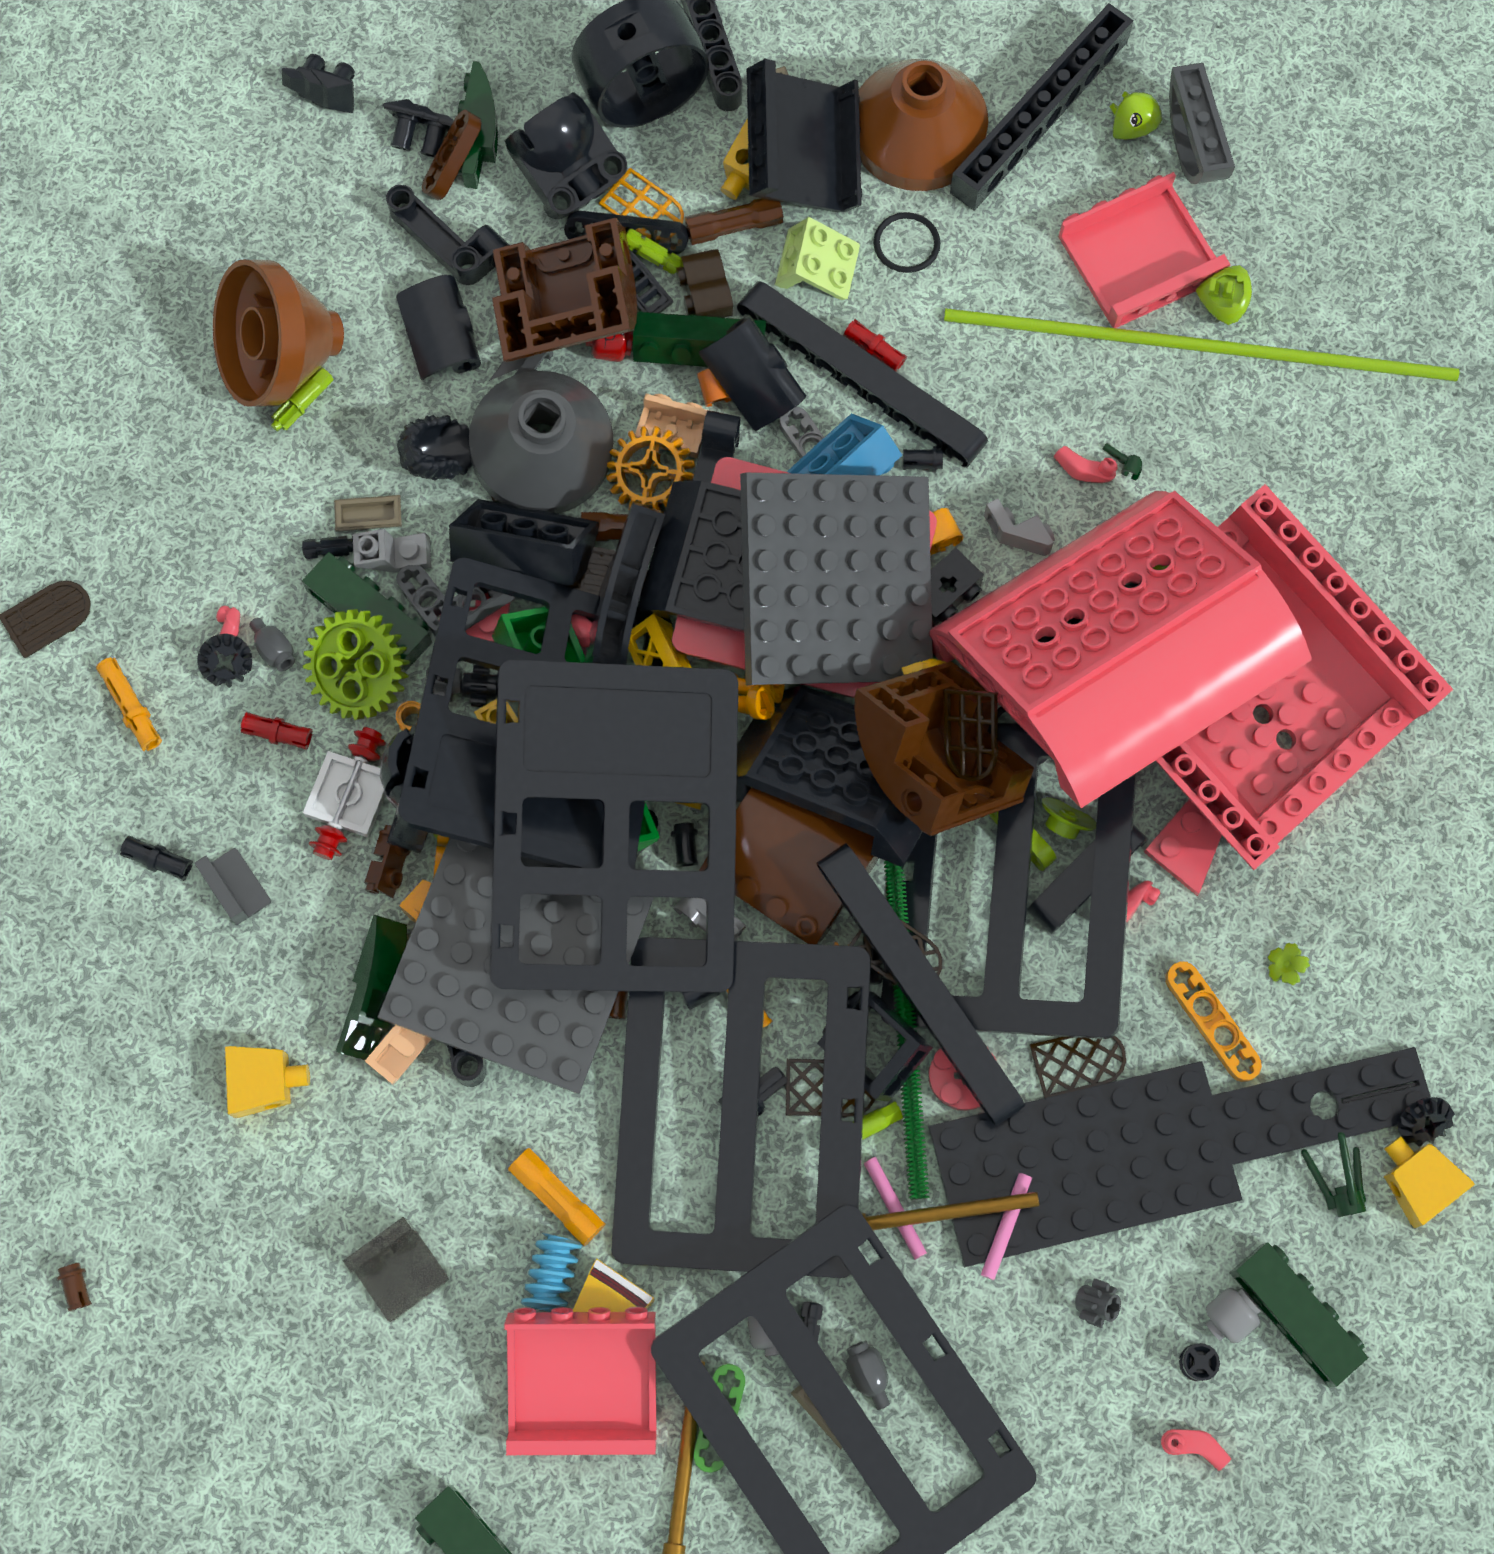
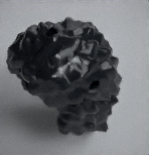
M427 415L424 420L418 418L415 423L410 422L408 425H405L404 430L399 436L400 439L397 441V450L402 468L408 470L415 477L434 481L438 479L452 480L459 473L465 475L468 469L472 467L469 448L470 430L468 426L459 424L457 419L451 421L449 415H443L442 417Z

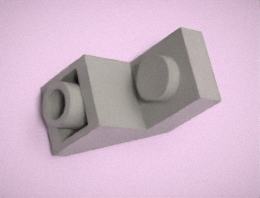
M999 499L986 505L984 517L999 543L1042 556L1050 554L1054 543V534L1047 523L1043 524L1038 515L1015 525L1012 512L1008 507L1004 508Z
M385 529L353 534L354 566L357 568L387 572H399V570L407 565H420L423 569L431 568L430 537L426 533L393 538Z

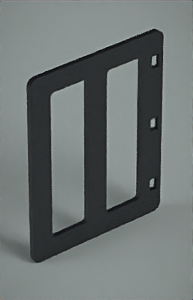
M998 723V740L1035 768L1023 796V802L1000 810L998 813L983 993L978 997L953 996V998L976 1032L1109 1039L1118 1032L1120 1023L1136 773L1098 797L1083 999L1080 1002L1022 999L1020 997L1038 764L1042 759L1052 758L1019 724ZM991 725L989 726V729H988V731H987V732H989L990 734H991ZM922 832L907 860V863H914L913 881H902L906 883L902 885L906 887V889H902L906 893L902 894L907 896L903 897V899L907 900L903 902L907 906L903 907L908 908V910H904V912L908 913L904 915L908 917V919L904 920L909 921L906 924L928 937L938 834L929 836ZM922 940L924 951H927V943ZM884 966V972L889 975L888 970ZM883 977L881 999L894 1010L897 1008L894 1007L896 1004L894 1002L896 999L894 995L896 994L893 993L896 989H893L894 986H892L891 981ZM917 1013L912 1015V1017H916V1019H912V1021H916L912 1025L917 1026L916 1028L927 1029ZM881 1017V1019H882L887 1025L891 1026L885 1019H883V1018Z
M658 937L639 938L631 957V966L701 967L706 959V940ZM734 941L733 982L728 991L714 1230L710 1234L655 1231L650 1226L665 992L629 991L611 1247L612 1255L616 1261L622 1264L748 1272L793 1240L756 1237L751 1231L765 984L770 978L823 980L828 984L815 1224L842 1205H852L859 1210L871 957L864 948L859 946ZM860 987L859 1010L847 1009L848 988ZM843 1099H855L854 1123L842 1121ZM832 1256L805 1276L845 1278L851 1274L838 1256Z
M852 1205L838 1207L659 1334L651 1344L653 1358L784 1554L830 1553L699 1358V1353L703 1348L749 1316L756 1318L899 1532L898 1539L879 1554H944L1035 1485V1469L866 1219ZM866 1240L869 1241L880 1259L875 1260L870 1265L858 1248ZM832 1256H838L983 1470L980 1479L936 1511L929 1510L786 1297V1290ZM931 1335L945 1353L935 1360L923 1345V1342L929 1339ZM996 1431L1010 1449L998 1456L988 1441Z

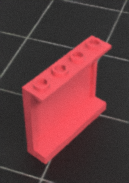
M1174 172L1164 177L1158 175L1149 180L1146 185L1137 189L1129 188L1111 201H1100L1089 211L1080 215L1079 213H1074L1068 216L1061 224L1058 237L1112 328H1118L1196 292V288L1206 279L1230 267V262L1225 254L1218 257L1215 256L1174 190L1173 183L1176 177Z
M559 1307L552 1309L551 1312H536L533 1308H518L514 1310V1313L507 1314L504 1324V1330H507L508 1436L506 1439V1456L656 1455V1361L651 1354V1344L656 1338V1312H648L643 1307L627 1308L625 1312H610V1309L605 1307L591 1308L588 1312H573L571 1308Z

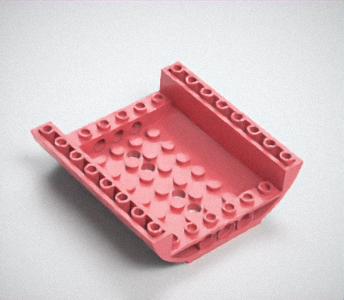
M1266 484L1242 503L1218 528L1261 564V569L1275 585L1296 619L1307 643L1312 660L1156 760L1158 765L1253 870L1259 867L1279 848L1278 843L1413 720L1428 713L1454 690ZM1255 707H1263L1268 711V723L1261 724L1255 720L1253 716ZM1279 732H1286L1290 735L1292 739L1290 749H1283L1277 744L1276 737Z
M1175 490L1171 493L1154 491L929 630V635L932 639L933 655L938 660L944 662L956 659L987 692L998 693V703L1054 760L1060 787L1080 808H1083L1312 660L1307 643L1296 619L1275 585L1261 569V564ZM1156 565L1168 566L1163 570L1153 569ZM1130 582L1134 584L1141 583L1139 586L1135 588L1124 587L1126 584ZM1073 618L1083 619L1078 624L1067 623L1070 619ZM1044 636L1054 637L1049 642L1042 643L1038 641Z

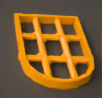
M632 168L627 170L599 202L600 206L616 215L626 216L629 212H633L642 218L657 219L660 215H666L671 220L682 224L684 220V212L681 205L671 195L664 192ZM630 173L647 184L642 191L640 189L638 191L624 181ZM620 184L637 195L631 203L629 201L627 203L613 193ZM651 187L668 199L663 205H658L645 195ZM610 196L626 207L621 214L604 203ZM639 200L646 201L658 210L652 218L651 216L647 217L634 208ZM672 202L679 209L680 219L666 210ZM636 229L643 236L651 238V234L646 233L647 229ZM671 233L670 238L674 236L676 233ZM657 236V237H656V240H660V239H661L660 236Z

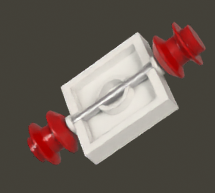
M363 727L362 731H354V735L358 738L357 744L348 745L349 750L355 756L354 759L330 751L327 752L303 810L305 817L328 824L315 827L314 830L319 834V838L317 841L309 842V845L314 848L313 854L321 858L332 860L333 856L341 857L342 854L337 849L339 843L347 842V838L341 829L369 838L386 796L380 779V768L368 764V762L380 760L381 757L376 752L377 747L386 745V742L381 739L382 734L372 728Z

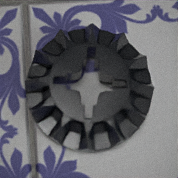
M218 634L207 639L200 647L197 656L198 668L203 678L215 686L226 683V686L230 688L233 679L236 678L239 682H243L244 677L242 675L251 671L252 653L249 646L241 638L232 634ZM216 650L225 657L236 653L231 660L234 671L226 666L215 669L219 663Z
M1437 1097L1423 1098L1412 1103L1402 1112L1397 1123L1398 1132L1407 1144L1414 1142L1419 1147L1426 1141L1434 1144L1435 1138L1438 1136L1445 1137V1129L1454 1126L1452 1118L1455 1113L1444 1099ZM1425 1117H1428L1430 1120L1427 1126H1425Z

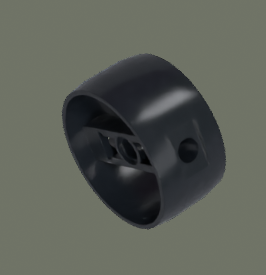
M623 0L595 17L582 30L572 50V63L577 79L591 106L605 123L619 128L642 126L673 113L697 93L709 71V59L704 44L688 14L676 0ZM656 82L653 86L646 87L649 83Z

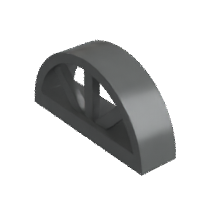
M1204 63L1172 67L1169 90L1172 135L1184 176L1191 184L1230 178L1235 169V164Z

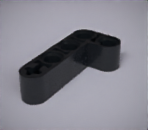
M707 410L702 430V447L693 481L711 483L716 463L724 457L734 458L735 448L739 445L741 417Z
M1134 824L1131 856L1149 840ZM1095 840L1027 908V911L1051 935L1091 896Z

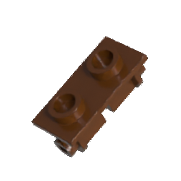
M385 825L384 830L379 831V837L373 853L376 856L383 857L382 862L371 860L364 883L367 885L365 891L373 894L381 892L394 899L396 889L400 887L403 880L402 869L406 856L411 851L388 844L387 839L391 825Z

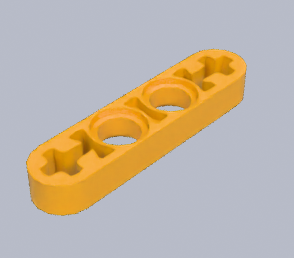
M1180 961L1173 964L1165 976L1169 990L1228 1073L1240 1082L1253 1080L1262 1068L1259 1055L1199 971L1188 962ZM1175 970H1179L1181 973L1187 971L1190 974L1187 980L1189 986L1193 990L1198 985L1201 990L1195 992L1186 1000L1184 995L1189 990L1184 983L1178 985L1175 983L1174 979L1177 976ZM1198 998L1207 999L1212 1006L1211 1014L1203 1017L1195 1013L1193 1009L1194 1000ZM1225 1027L1231 1031L1233 1039L1230 1045L1222 1046L1215 1041L1214 1031L1216 1028ZM1240 1043L1243 1049H1240L1237 1053L1243 1060L1249 1058L1253 1064L1249 1067L1251 1074H1248L1246 1071L1239 1072L1236 1068L1240 1063L1235 1054L1228 1058L1225 1053L1233 1050Z

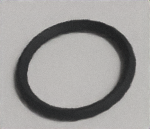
M903 212L891 215L883 220L874 234L873 244L877 257L884 265L897 272L912 273L923 270L933 263L940 251L941 242L939 233L930 220L916 213ZM899 219H914L923 223L931 231L934 240L933 251L927 260L916 266L909 267L899 266L888 260L881 250L880 238L883 230L890 223Z

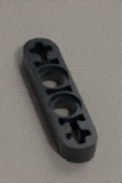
M575 211L571 213L564 227L566 237L573 239L586 235L585 225L617 218L621 225L625 227L626 232L629 229H647L651 234L650 239L656 242L657 230L661 231L660 242L656 243L668 250L667 253L670 255L671 253H682L686 249L689 239L688 229L680 222L589 211ZM576 222L582 223V228H584L582 233L577 232ZM671 233L677 234V243L671 242Z

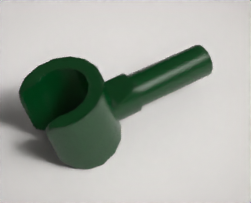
M1106 443L1103 446V450L1124 464L1121 474L1127 477L1129 472L1133 473L1131 479L1136 481L1142 471L1141 458L1137 455L1127 456Z

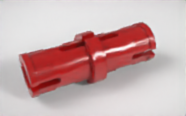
M856 319L848 325L843 334L845 338L854 342L895 372L907 359L905 354H902L887 343L883 335H876Z
M246 712L241 722V733L268 739L271 744L275 745L279 742L307 750L313 735L312 728L293 725L279 717L271 719Z

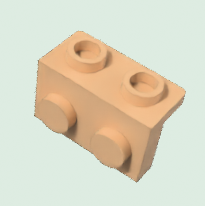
M645 394L643 399L644 408L635 432L637 438L641 437V427L645 426L649 436H652L654 426H658L661 429V438L667 430L672 431L673 438L671 442L681 437L684 443L679 450L689 448L691 451L689 456L697 458L702 445V430L707 410L693 402L684 404L673 401L670 397L663 394Z

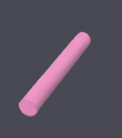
M873 1157L864 1162L863 1164L889 1213L905 1211L877 1158ZM913 1225L897 1227L914 1260L927 1254Z
M1018 1173L1011 1195L1027 1193L1032 1177ZM1021 1209L1004 1211L981 1276L993 1281L995 1280Z

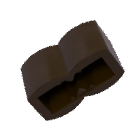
M713 249L681 256V266L676 268V275L679 286H685L688 294L683 296L687 315L693 314V316L721 318L733 316L732 296L719 250Z

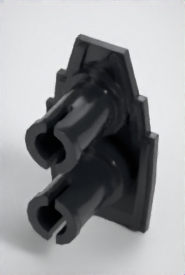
M309 54L302 67L298 66L297 69L282 68V85L297 92L300 97L327 109L348 113L354 112V84L352 79L355 76L353 75L355 71L349 64L344 62L338 63L334 72L331 73L324 70L326 67L324 66L325 61L321 56Z
M409 99L383 103L384 109L397 118L390 146L410 151L416 124H425L427 130L420 153L435 158L444 141L445 133L449 131L454 120L447 115L433 112L426 106L414 104Z

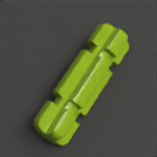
M629 229L626 232L627 242L631 251L636 249V254L657 266L663 265L662 269L670 274L676 273V268L681 266L679 256L674 253L668 254L666 248L647 237L645 239L641 238L642 234L634 229Z

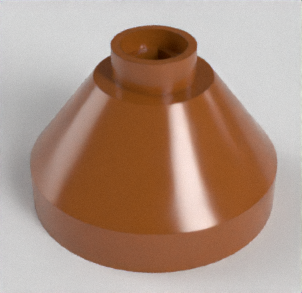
M930 59L901 60L876 71L859 89L860 156L862 165L876 178L893 187L910 191H929L950 185L954 171L987 136L988 111L980 90L969 77L948 64Z
M243 259L234 262L221 279L213 311L214 350L222 380L232 397L244 406L262 407L283 404L326 363L329 356H336L340 353L344 342V328L339 314L333 310H327L319 299L275 261Z

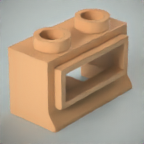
M394 1025L365 1062L390 1084L394 1085L432 1039Z

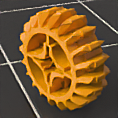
M643 426L640 429L641 437L637 438L636 434L631 430L628 432V436L632 440L627 444L622 438L617 441L623 448L621 452L611 449L610 454L617 458V462L609 461L607 462V467L611 470H616V473H611L606 478L609 482H618L612 486L610 491L614 495L623 492L618 499L621 505L626 504L631 499L629 510L632 501L649 507L653 506L654 509L661 511L660 505L664 504L666 507L672 485L664 493L652 497L656 486L662 481H671V479L674 482L693 481L694 474L686 472V470L695 467V462L693 460H683L691 454L689 448L679 450L684 443L681 437L671 442L673 432L667 430L661 438V429L658 426H654L652 436H649L647 428ZM649 446L642 460L638 462L630 461L628 463L630 457L636 451ZM660 447L669 450L674 455L677 470L661 465ZM654 461L655 464L653 466L661 472L652 473L651 479L648 481V476L640 470L650 469ZM625 473H631L633 476L641 478L642 496L630 490L626 482Z

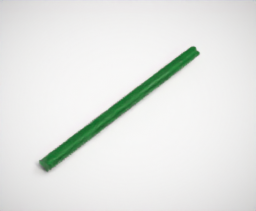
M884 861V864H886L884 868H887L884 870L886 873L885 877H887L885 878V881H887L885 889L887 890L886 894H888L886 898H889L887 901L899 919L909 923V921L904 920L908 919V917L904 916L908 914L904 912L908 908L903 907L907 906V904H903V902L907 901L903 897L907 896L902 894L906 893V891H902V889H906V887L902 886L906 883L901 881L905 880V878H901V876H905V874H901L905 870H902L900 866ZM895 985L893 989H896L893 992L896 994L894 995V998H896L894 1000L896 1002L894 1007L897 1008L894 1010L912 1028H916L917 1026L912 1025L916 1023V1021H912V1019H916V1017H912L916 1013L911 1012L914 1008H911L912 1005L904 993ZM898 1034L896 1036L899 1038L897 1039V1042H900L897 1044V1046H899L897 1050H899L900 1047L906 1041V1039L901 1034ZM915 1070L900 1089V1091H903L901 1095H904L901 1100H904L901 1104H904L902 1109H905L902 1111V1113H905L902 1117L905 1118L903 1122H906L903 1124L906 1127L903 1131H906L904 1135L907 1136L904 1138V1140H907L904 1144L907 1145L905 1149H908L905 1151L908 1154L905 1158H908L906 1163H909L906 1165V1167H909L906 1171L909 1172L907 1176H910L907 1181H910L907 1185H910L908 1190L911 1191L908 1194L911 1196L908 1198L911 1200L930 1198V1196L925 1195L929 1193V1191H925V1189H929L928 1186H925L929 1182H925L928 1178L924 1177L928 1175V1173L924 1172L928 1169L923 1168L927 1166V1164L923 1163L927 1161L923 1157L927 1156L922 1154L926 1152L922 1150L926 1148V1146L922 1145L926 1142L921 1141L925 1139V1137L921 1136L925 1134L921 1130L925 1129L920 1127L924 1125L920 1123L924 1119L919 1118L923 1116L919 1114L923 1112V1110H919L923 1106L918 1105L922 1103V1101H918V1099L922 1098L918 1096L922 1092H917V1090H921V1088L917 1087L921 1085V1083H917L921 1079L916 1078L920 1076V1074H916L920 1070Z

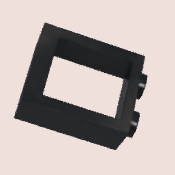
M860 990L848 998L847 1009L859 1010ZM870 991L869 1012L873 1008L906 1039L877 1077L866 1068L865 1090L875 1100L890 1102L933 1049V1046L875 992ZM826 1026L823 1029L822 1038L817 1043L824 1051Z

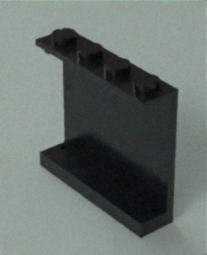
M763 59L746 68L749 196L837 213L847 212L861 206L862 160L860 156L861 128L859 124L860 96L858 80L854 79L838 87L776 73V61Z

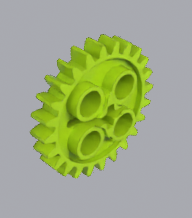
M357 609L347 610V613L345 611L335 612V618L326 617L323 619L325 626H315L314 630L319 637L307 639L313 646V650L304 651L303 654L311 658V663L303 665V668L311 670L312 675L307 677L305 681L315 682L316 686L311 691L312 695L320 693L323 695L319 702L320 706L331 703L329 713L334 714L341 710V717L343 719L351 718L353 715L354 720L364 719L365 716L367 718L376 717L377 711L379 713L388 711L387 703H397L398 700L393 692H403L405 690L399 683V679L408 678L409 675L401 671V666H406L410 663L408 660L401 659L400 654L404 653L407 647H397L396 643L402 636L401 634H389L393 624L381 625L383 616L374 615L371 617L369 610L360 611V613ZM353 633L357 637L356 648L353 646L351 641ZM376 656L379 658L381 662V668L379 671L376 669L374 664ZM333 658L337 662L336 672H334L331 665ZM356 681L360 685L361 689L359 696L355 692L354 688Z

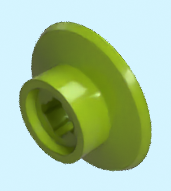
M1042 798V806L1050 814L1045 825L1054 833L1068 839H1076L1080 830L1093 831L1096 829V821L1090 815L1056 798Z

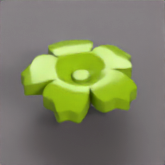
M1287 943L1284 950L1280 947L1271 950L1268 959L1275 964H1270L1268 967L1269 977L1275 982L1282 978V982L1294 986L1296 983H1300L1298 972L1305 973L1306 968L1310 966L1309 958L1300 956L1302 951L1298 949V945L1295 943Z

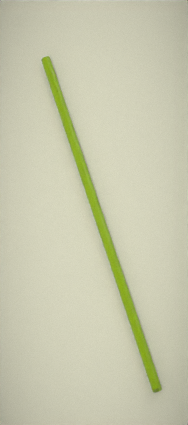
M945 308L944 321L1449 381H1458L1460 372L1458 368Z

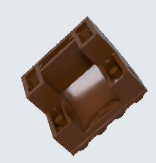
M617 218L585 225L586 235L530 249L524 242L493 250L501 295L492 297L503 361L510 362L629 332L634 329L637 319L634 273L626 230Z
M952 661L858 688L854 696L858 736L873 776L896 808L929 836L1022 803L1035 768L998 740L997 762L991 774L981 780L967 781L959 778L952 772L946 761L944 748V689L986 691L975 678ZM951 694V716H959V694ZM965 695V714L969 718H977V699L974 695ZM982 696V716L984 715V719H991V697ZM951 721V745L960 746V725H958V722ZM965 723V743H967V747H977V727H975L974 723ZM982 724V745H984V748L991 749V734L987 732L990 725ZM951 751L953 761L957 768L960 769V754H958V751ZM965 752V774L970 776H977V756H975V753ZM983 754V773L990 766L991 754Z
M751 788L736 809L735 895L805 943L818 944L826 937L844 906L820 872L816 862L844 843H847L869 874L879 859L871 855L874 836ZM707 857L699 871H704L707 868Z

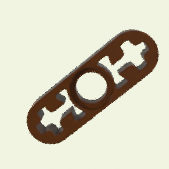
M467 110L461 111L456 116L422 182V192L437 201L446 196L479 134L482 122L478 116Z

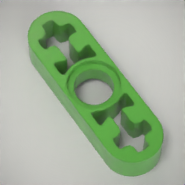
M725 1364L715 1371L713 1380L721 1392H723L724 1386L718 1382L719 1376H726L728 1370L735 1372L734 1377L740 1380V1384L738 1387L731 1388L729 1398H736L735 1406L731 1407L738 1415L745 1387V1375L738 1366ZM700 1428L694 1450L695 1463L702 1471L716 1472L724 1466V1463L720 1459V1461H713L712 1466L704 1465L705 1458L700 1456L701 1449H708L710 1442L707 1438H703L704 1433Z

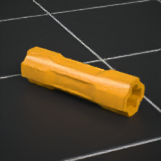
M530 1148L522 1152L508 1168L563 1223L565 1228L583 1246H586L606 1225L551 1172L550 1168Z

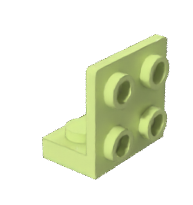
M807 217L788 229L775 285L788 289L804 281L837 299L846 300L849 296L860 245L811 217Z

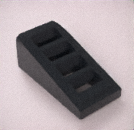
M629 250L634 279L638 276L641 277L635 283L637 309L640 312L661 313L674 303L673 299L641 260ZM649 285L650 289L639 297L637 294ZM658 295L660 297L649 307L645 305L654 296Z

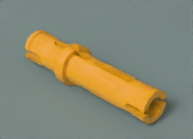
M110 657L99 662L96 670L103 678L109 692L124 716L123 722L125 726L132 730L143 751H150L159 746L162 739L149 719L151 714L146 707L140 704L116 658Z

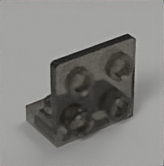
M405 1217L399 1219L343 1260L350 1273L357 1275L389 1322L395 1321L449 1280L448 1275L410 1220Z

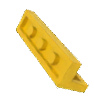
M653 613L632 629L628 650L635 665L651 666L653 659L656 658L662 660V667L692 668L687 656L677 652L672 645L674 629L671 623ZM649 632L651 638L647 651L639 650L635 640Z

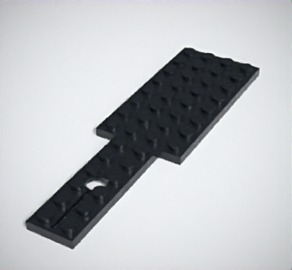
M1415 1047L1215 1095L1211 1093L1203 1062L1199 1061L1027 1102L1024 1108L997 1127L985 1113H980L930 1125L928 1129L948 1205L1010 1196L1018 1173L1032 1177L1027 1193L1037 1192L1040 1206L1020 1210L1003 1258L1241 1201L1243 1199L1233 1165L1338 1140L1339 1132H1343L1345 1138L1397 1126L1400 1115L1409 1105L1420 1099L1431 1097ZM1325 1092L1335 1099L1337 1110L1331 1119L1325 1120L1313 1114L1310 1102L1316 1093ZM1004 1211L952 1219L964 1268L985 1263Z

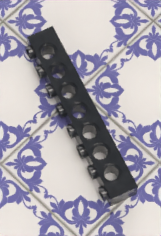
M1108 3L954 171L950 194L975 211L1127 44L1134 20Z

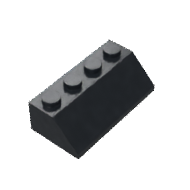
M477 499L449 525L450 561L454 562L459 558H469L542 580L552 581L563 586L574 585L587 571L599 530V522L540 510L521 509L502 503Z

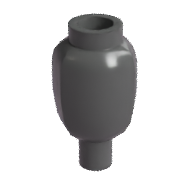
M261 618L253 619L249 626L255 633L254 645L264 662L270 667L277 668L278 671H286L291 668L295 663V658L293 657L294 650L286 636L277 627L266 626Z
M866 1340L847 1349L849 1357L846 1366L858 1391L863 1395L872 1397L877 1410L889 1406L890 1402L885 1393L888 1384V1373L879 1351L874 1347H869Z

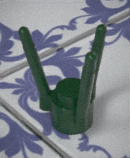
M1343 1132L1338 1133V1141L1346 1185L1334 1188L1336 1193L1334 1196L1306 1149L1301 1151L1306 1165L1325 1197L1328 1210L1336 1208L1338 1217L1367 1211L1364 1203L1366 1202V1197L1363 1190L1360 1149L1358 1147L1353 1148V1178L1348 1146Z

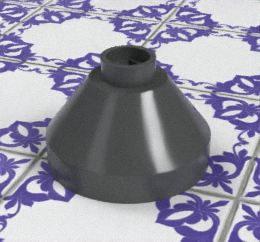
M529 371L511 376L498 383L483 397L472 417L469 431V448L474 472L488 494L502 504L556 514L569 511L584 503L598 490L609 471L607 462L612 460L610 451L613 449L614 444L613 429L605 407L588 387L564 374L551 371ZM547 424L553 428L549 433H539L530 426Z

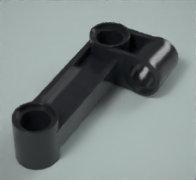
M395 185L387 192L386 201L392 219L401 225L463 285H474L492 269L496 268L493 250L510 245L489 225L480 227L472 237L464 242L414 195L410 187ZM400 204H408L404 207H397ZM466 264H472V265H473L472 267L467 268V269L461 268L462 266H464V265H466Z

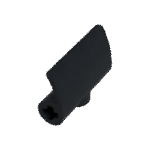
M440 275L415 284L396 295L421 380L451 366L453 371L458 374L480 367L481 360L474 341L472 324L467 308L463 305L454 276Z
M750 315L743 317L726 331L725 336L699 351L701 358L754 431L780 418L806 398V394L787 369L788 365L773 343L768 342Z

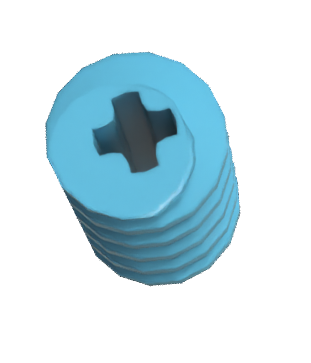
M542 1233L548 1238L536 1241L535 1245L544 1254L532 1255V1261L538 1264L540 1268L528 1271V1275L537 1280V1282L525 1284L524 1287L533 1297L521 1299V1304L530 1308L551 1312L554 1308L567 1307L568 1302L559 1297L560 1293L571 1292L572 1288L565 1284L563 1279L575 1277V1273L566 1268L567 1264L578 1263L579 1259L570 1254V1250L581 1249L582 1244L568 1238Z

